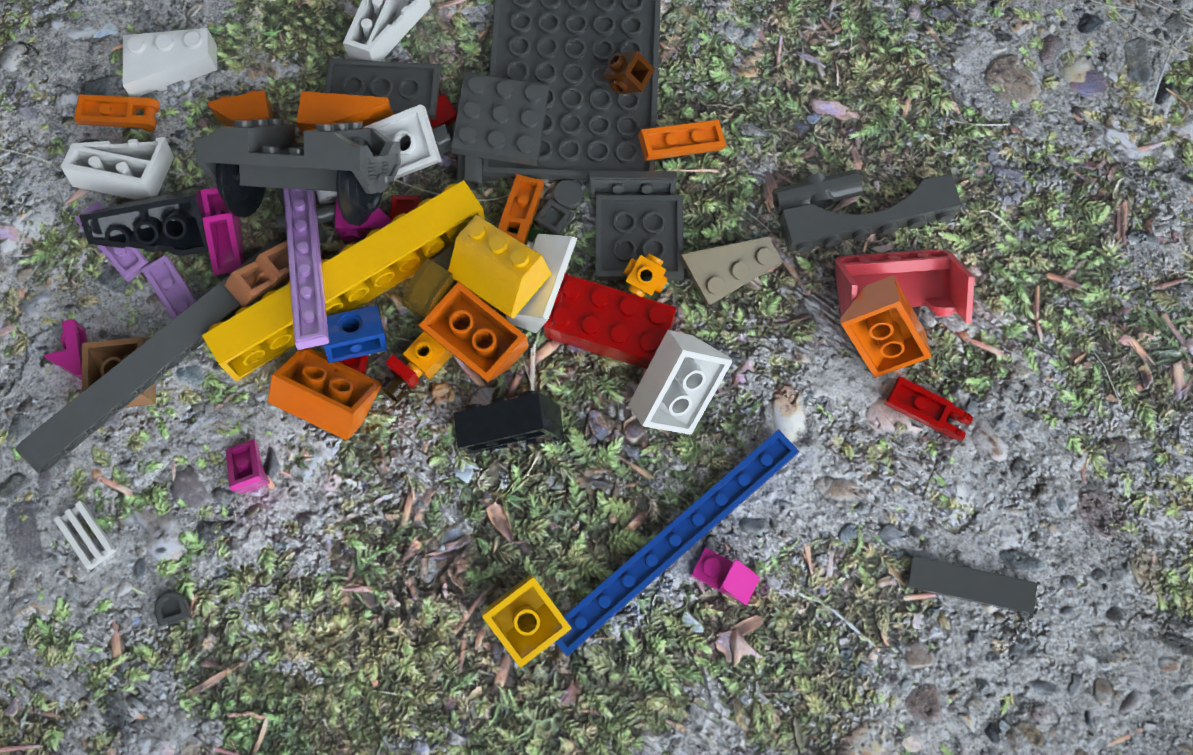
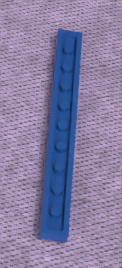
M778 429L569 611L564 618L572 629L555 641L557 646L567 657L797 456L799 450Z

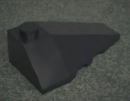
M203 186L173 191L80 214L79 217L88 244L118 248H140L149 252L164 251L180 256L209 251L202 219L205 217L200 190H203Z

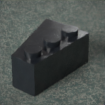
M534 390L522 392L520 397L513 399L508 397L496 398L492 400V404L484 406L481 404H470L465 406L463 411L453 413L457 447L469 453L508 448V444L526 440L527 445L536 444V438L553 436L555 441L565 440L560 405Z

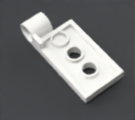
M421 104L363 127L374 128L391 141L400 142L404 136L408 135L410 137V147L405 151L400 149L401 165L394 180L442 162L426 108ZM315 190L320 204L336 202L337 192Z

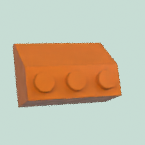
M894 275L864 286L840 318L842 327L874 378L932 357L926 331Z
M459 281L418 325L487 383L510 369L529 347L527 336Z
M311 348L298 350L272 374L267 402L348 441L365 420L382 386V382L342 363H328L327 356Z

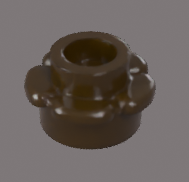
M396 375L392 379L388 376L384 378L386 382L381 386V389L389 398L399 403L403 398L408 397L406 390L409 386L404 380Z

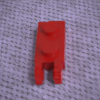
M901 376L896 379L884 405L938 432L941 431L944 435L958 441H963L966 433L946 422L948 416L966 425L971 424L974 418L968 412L954 406L953 402Z

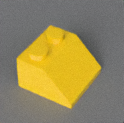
M532 573L481 611L483 619L520 668L572 629Z

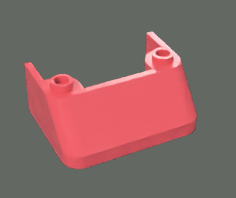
M929 249L844 255L835 259V277L841 316L864 286L894 275L912 307L927 306L935 315L941 317L958 313L965 323H972L975 277L948 250Z

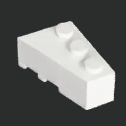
M362 0L343 41L348 59L382 61L430 9V1Z
M208 28L123 35V87L130 97H142V95L155 90L162 92L167 90L168 85L181 80L185 83L217 70V44Z

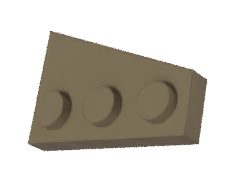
M770 237L679 254L706 306H710L783 262Z

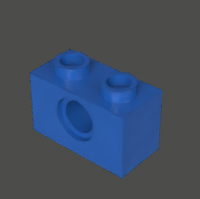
M377 305L327 315L329 343L324 344L328 363L387 351L385 334Z

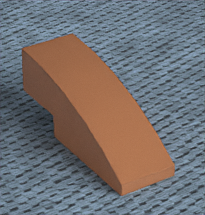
M287 241L259 254L254 262L231 273L225 287L242 307L249 306L260 300L267 292L276 290L290 280Z

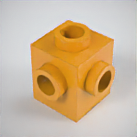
M650 253L647 254L646 258L642 255L637 260L631 258L623 272L628 276L625 281L630 284L628 290L640 297H644L645 294L652 296L654 291L660 294L668 280L664 276L666 269L661 267L664 261ZM643 270H649L652 273V278L649 281L641 279L640 274Z

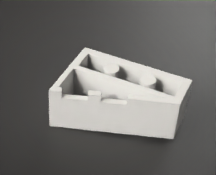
M165 137L156 138V141L138 142V139H130L128 143L111 144L110 141L72 143L61 168L72 187L141 200L158 195L174 156Z

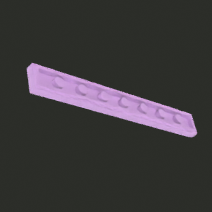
M283 188L294 341L297 349L300 350L329 343L315 190Z

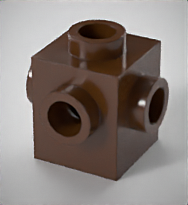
M638 50L615 53L609 59L608 67L603 77L610 83L611 88L619 94L643 92L655 68Z

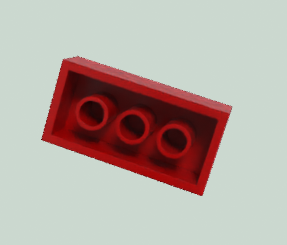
M564 274L549 319L544 324V334L547 339L647 369L667 330L672 329L677 307Z

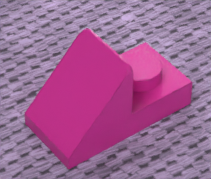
M70 319L62 322L63 333L60 334L61 343L65 350L46 354L44 358L82 380V343H87L86 331L75 319Z
M255 439L225 449L231 491L244 494L270 484L261 465L259 446Z
M706 547L691 574V577L745 606L760 579L758 575L737 559L732 562Z

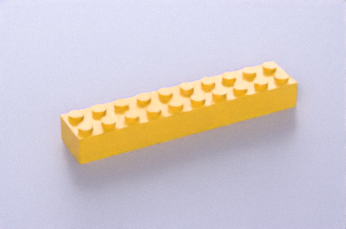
M463 180L458 184L448 185L436 197L423 200L418 204L417 208L409 213H402L396 216L390 224L382 229L372 230L365 239L356 244L345 246L338 255L331 259L322 260L326 315L360 308L422 270L421 267L455 243L456 237L475 215L485 220L483 207L466 182ZM290 280L287 285L279 290L267 292L260 301L252 306L240 308L235 313V316L225 322L213 324L208 329V332L202 335L218 364L235 382L296 346L294 341Z

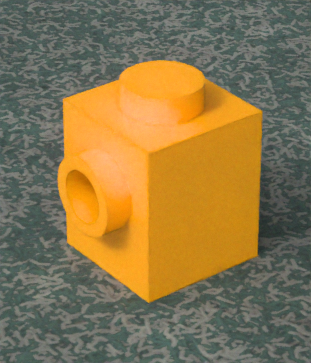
M425 331L403 353L407 366L416 373L418 378L422 375L427 380H430L453 355Z

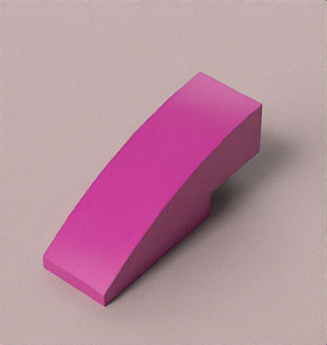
M217 187L200 190L205 217L202 219L213 275L232 273L244 264L240 217L234 216L227 209Z

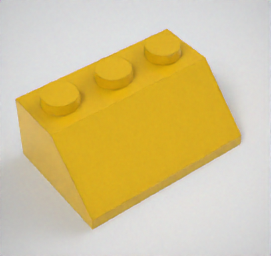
M475 215L456 237L447 275L454 281H459L472 293L513 319L550 277L551 272L541 254L478 215Z

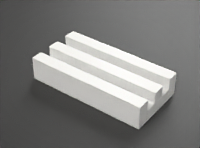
M79 501L74 504L76 507L67 509L62 517L58 516L53 520L84 566L91 570L117 550L85 503ZM81 513L104 547V551L100 552L76 517L78 514ZM68 521L72 523L80 537L83 539V541L93 554V559L90 558L82 544L79 542V540L67 524Z

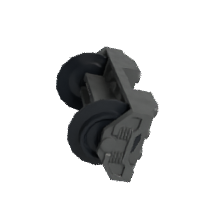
M282 118L233 120L234 126H222L205 137L195 138L196 163L207 176L214 180L227 209L234 216L247 218L257 211L262 203L266 187L337 192L338 205L342 216L349 224L360 226L369 219L371 213L376 211L383 192L386 191L389 182H393L401 165L400 142L391 141L374 128H362V122L315 124V130L303 131L304 143H295V125L283 124Z

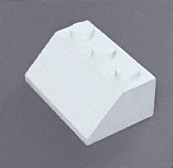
M538 234L533 242H527L526 246L542 255L551 275L513 319L507 315L505 316L507 321L536 334L549 319L577 238L573 236Z
M667 330L628 405L644 427L692 434L733 360L693 335Z

